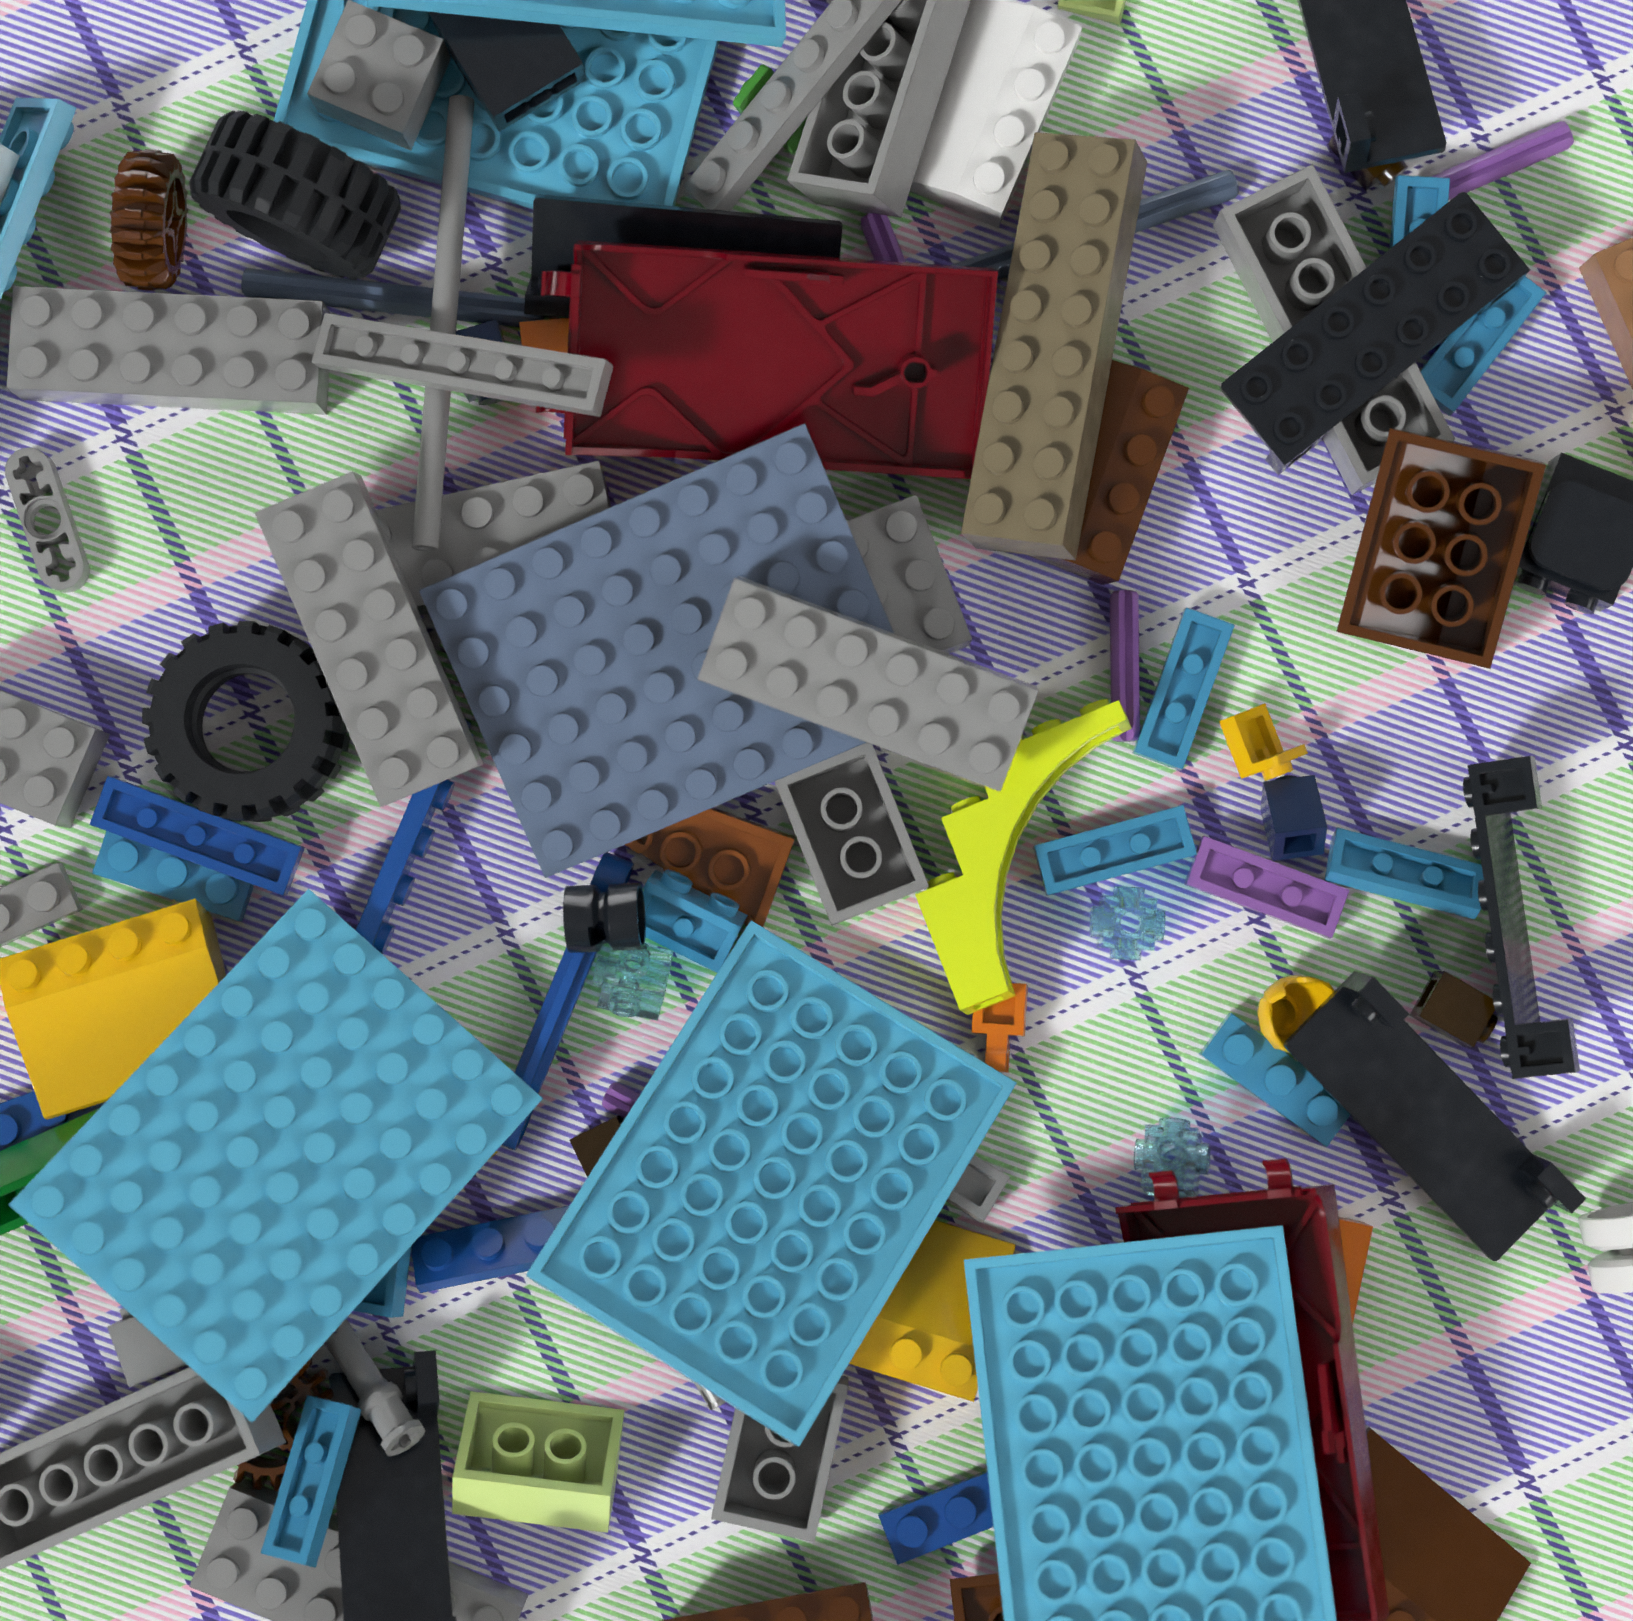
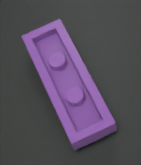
M1201 837L1196 850L1197 855L1193 858L1184 885L1323 937L1333 938L1350 891L1349 889L1212 838Z

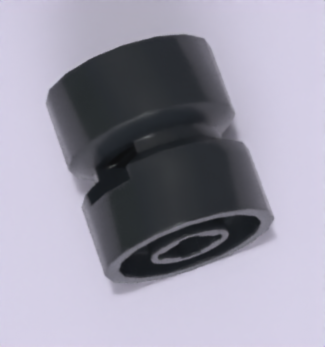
M641 882L610 884L606 892H601L597 885L566 886L563 898V924L568 952H599L606 943L609 944L613 951L644 949L646 915Z

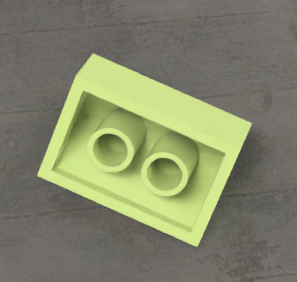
M470 1391L452 1476V1514L608 1533L616 1487L625 1410Z

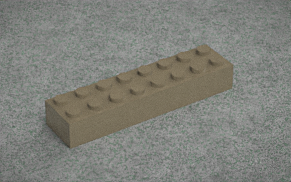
M1038 132L1034 134L961 534L976 549L1076 560L1147 168V160L1136 139Z

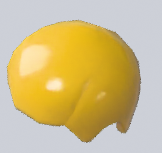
M1291 975L1280 978L1264 991L1263 997L1259 1000L1257 1014L1262 1034L1274 1049L1288 1052L1284 1047V1042L1335 990L1329 982L1311 976Z

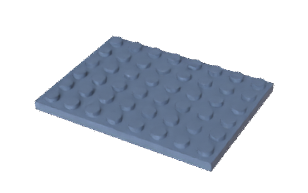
M806 424L795 427L419 590L545 878L867 743L698 680L734 578L737 576L894 633Z

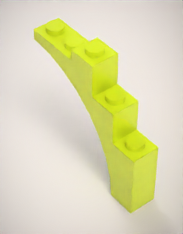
M1108 699L1092 702L1079 710L1081 716L1064 723H1061L1060 719L1046 721L1031 730L1033 736L1026 739L1022 734L1001 792L984 786L989 798L982 801L979 796L966 798L951 806L953 813L941 817L963 875L956 878L955 874L951 872L937 876L927 881L929 885L927 890L917 893L915 896L959 1010L967 1015L1016 996L1005 960L1002 911L1006 877L1018 840L1040 801L1066 771L1096 747L1132 729L1119 700L1113 703H1109Z

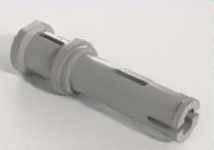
M345 1319L337 1328L338 1332H333L324 1344L359 1397L358 1408L362 1409L361 1414L365 1421L370 1420L383 1440L381 1445L388 1456H395L415 1445L426 1431L419 1419L414 1420L401 1400L403 1395L398 1386L393 1382H387L386 1378L383 1377L350 1323Z

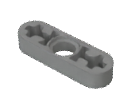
M34 448L19 449L8 458L5 465V476L38 574L47 586L59 592L70 593L77 591L88 580L90 566L57 468L52 459L41 451ZM31 461L38 467H43V471L36 474V480L39 489L45 493L52 490V496L37 497L33 485L25 479H20V474L26 472V462ZM27 497H35L28 503L26 502ZM44 507H55L61 516L58 529L51 534H40L34 525L37 512ZM65 539H69L68 544H59ZM58 544L62 556L70 562H75L76 567L69 570L70 579L65 581L58 575H52V570L59 566L56 552L50 548L43 551V545Z

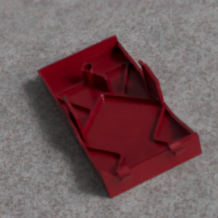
M578 240L574 244L572 272L542 271L541 296L570 297L568 353L606 359L613 365V370L600 417L536 406V413L555 412L565 414L563 439H566L565 455L665 457L719 461L802 424H806L825 470L971 479L990 377L998 271L994 268Z
M1286 1158L1262 1161L1268 1179V1188L1265 1190L1180 1198L1178 1181L1174 1171L1149 1173L1154 1186V1201L1131 1203V1205L1115 1207L1120 1222L1123 1242L1283 1225L1336 1621H1384L1390 1615L1335 1185L1294 1186L1291 1166Z

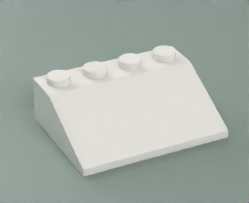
M971 0L910 191L999 229L1030 157L1035 132L1040 133L1077 48L1083 26L1038 7L1010 0Z

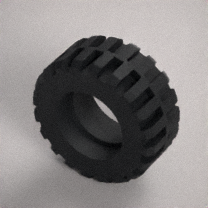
M240 110L237 112L231 111L219 118L189 181L190 193L194 202L199 203L203 210L214 215L223 224L234 228L236 232L296 262H302L316 270L326 271L341 278L347 277L350 280L362 279L373 272L401 211L400 197L397 190L393 186L388 185V181L381 175L372 172L367 165L354 160L342 150L320 141L319 138L298 131L288 124L280 121L275 122L266 116L259 114L251 115L247 111Z
M239 621L235 626H228L225 623L209 626V633L201 637L193 633L181 641L184 647L182 651L177 655L170 652L159 664L165 668V671L159 681L151 678L146 693L153 695L151 707L143 708L142 724L148 725L150 736L144 738L147 754L155 756L158 764L154 769L161 780L170 783L174 788L173 793L184 802L198 807V810L213 816L240 822L272 821V817L280 815L287 817L300 811V805L306 801L314 802L325 792L322 789L325 782L329 778L335 779L342 766L337 763L342 751L348 752L351 737L346 735L345 723L313 649L307 643L283 629L272 625L268 627L262 626L254 621ZM253 674L264 676L279 684L293 704L294 729L291 739L283 753L274 762L262 769L253 771L230 769L218 762L206 747L203 737L205 709L213 694L227 681L240 675Z

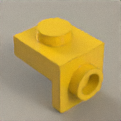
M1265 703L1219 721L1241 779L1260 772L1265 781L1293 771L1291 760L1308 754L1305 744L1283 750Z

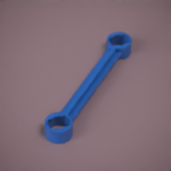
M606 852L603 854L595 870L590 885H597L601 892H606L610 884L628 883L634 863ZM566 946L514 1072L538 1094L597 952L569 953ZM533 1111L507 1138L502 1146L514 1151L517 1150Z

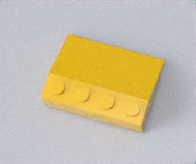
M196 899L0 958V988L5 1010L41 1112L46 1120L106 1102L226 976L212 915Z
M935 1220L849 1364L974 1402L978 1383L964 1260L1012 1255L1016 1245Z

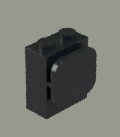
M429 12L435 29L440 37L444 39L452 59L499 132L587 80L584 65L560 25Z
M1561 452L1551 459L1546 467L1515 577L1518 579L1516 585L1523 590L1538 595H1546L1547 591L1565 597L1564 604L1567 607L1582 613L1594 614L1595 610L1602 611L1614 605L1621 585L1627 581L1633 568V481Z

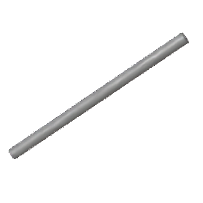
M464 95L451 96L448 103L430 321L431 331L456 334L475 102L471 97ZM425 387L412 538V548L426 552L437 551L439 545L451 391Z

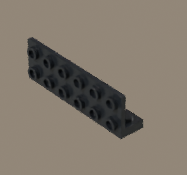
M1297 0L1344 173L1444 152L1447 142L1406 0Z
M1461 192L1222 382L1220 390L1270 450L1265 460L1279 475L1315 447L1327 432L1475 314L1479 316L1517 286L1530 269L1466 192Z
M538 194L533 201L531 278L525 292L524 314L569 318L570 297L541 296L542 271L572 272L574 244L578 240L840 258L843 224L835 220Z
M1535 756L1467 765L1469 777H1464L1463 793L1467 806L1474 808L1476 828L1471 830L1470 841L1475 859H1481L1484 880L1478 882V898L1482 910L1489 913L1491 932L1486 933L1485 947L1490 963H1496L1499 984H1494L1493 1003L1496 1013L1503 1015L1506 1036H1502L1500 1039V1052L1505 1067H1511L1512 1079L1576 1073L1580 1071L1573 1018L1540 1021L1511 812L1542 808Z
M1354 971L1284 1042L1285 1049L1490 1260L1498 1261L1553 1205L1572 1214L1586 1200L1582 1193L1552 1162L1532 1154L1409 1026L1405 1019L1410 1014L1375 977Z
M436 1350L414 1352L413 1366L379 1370L387 1382H393L398 1386L403 1395L401 1399L414 1420L419 1419L426 1431L423 1437L408 1450L395 1456H388L381 1445L383 1441L372 1422L370 1420L365 1421L362 1414H360L336 1497L343 1621H456V1616H452L437 1418L440 1400ZM343 1372L332 1373L329 1376V1388L333 1390L335 1396L330 1401L358 1408L360 1399L348 1382Z

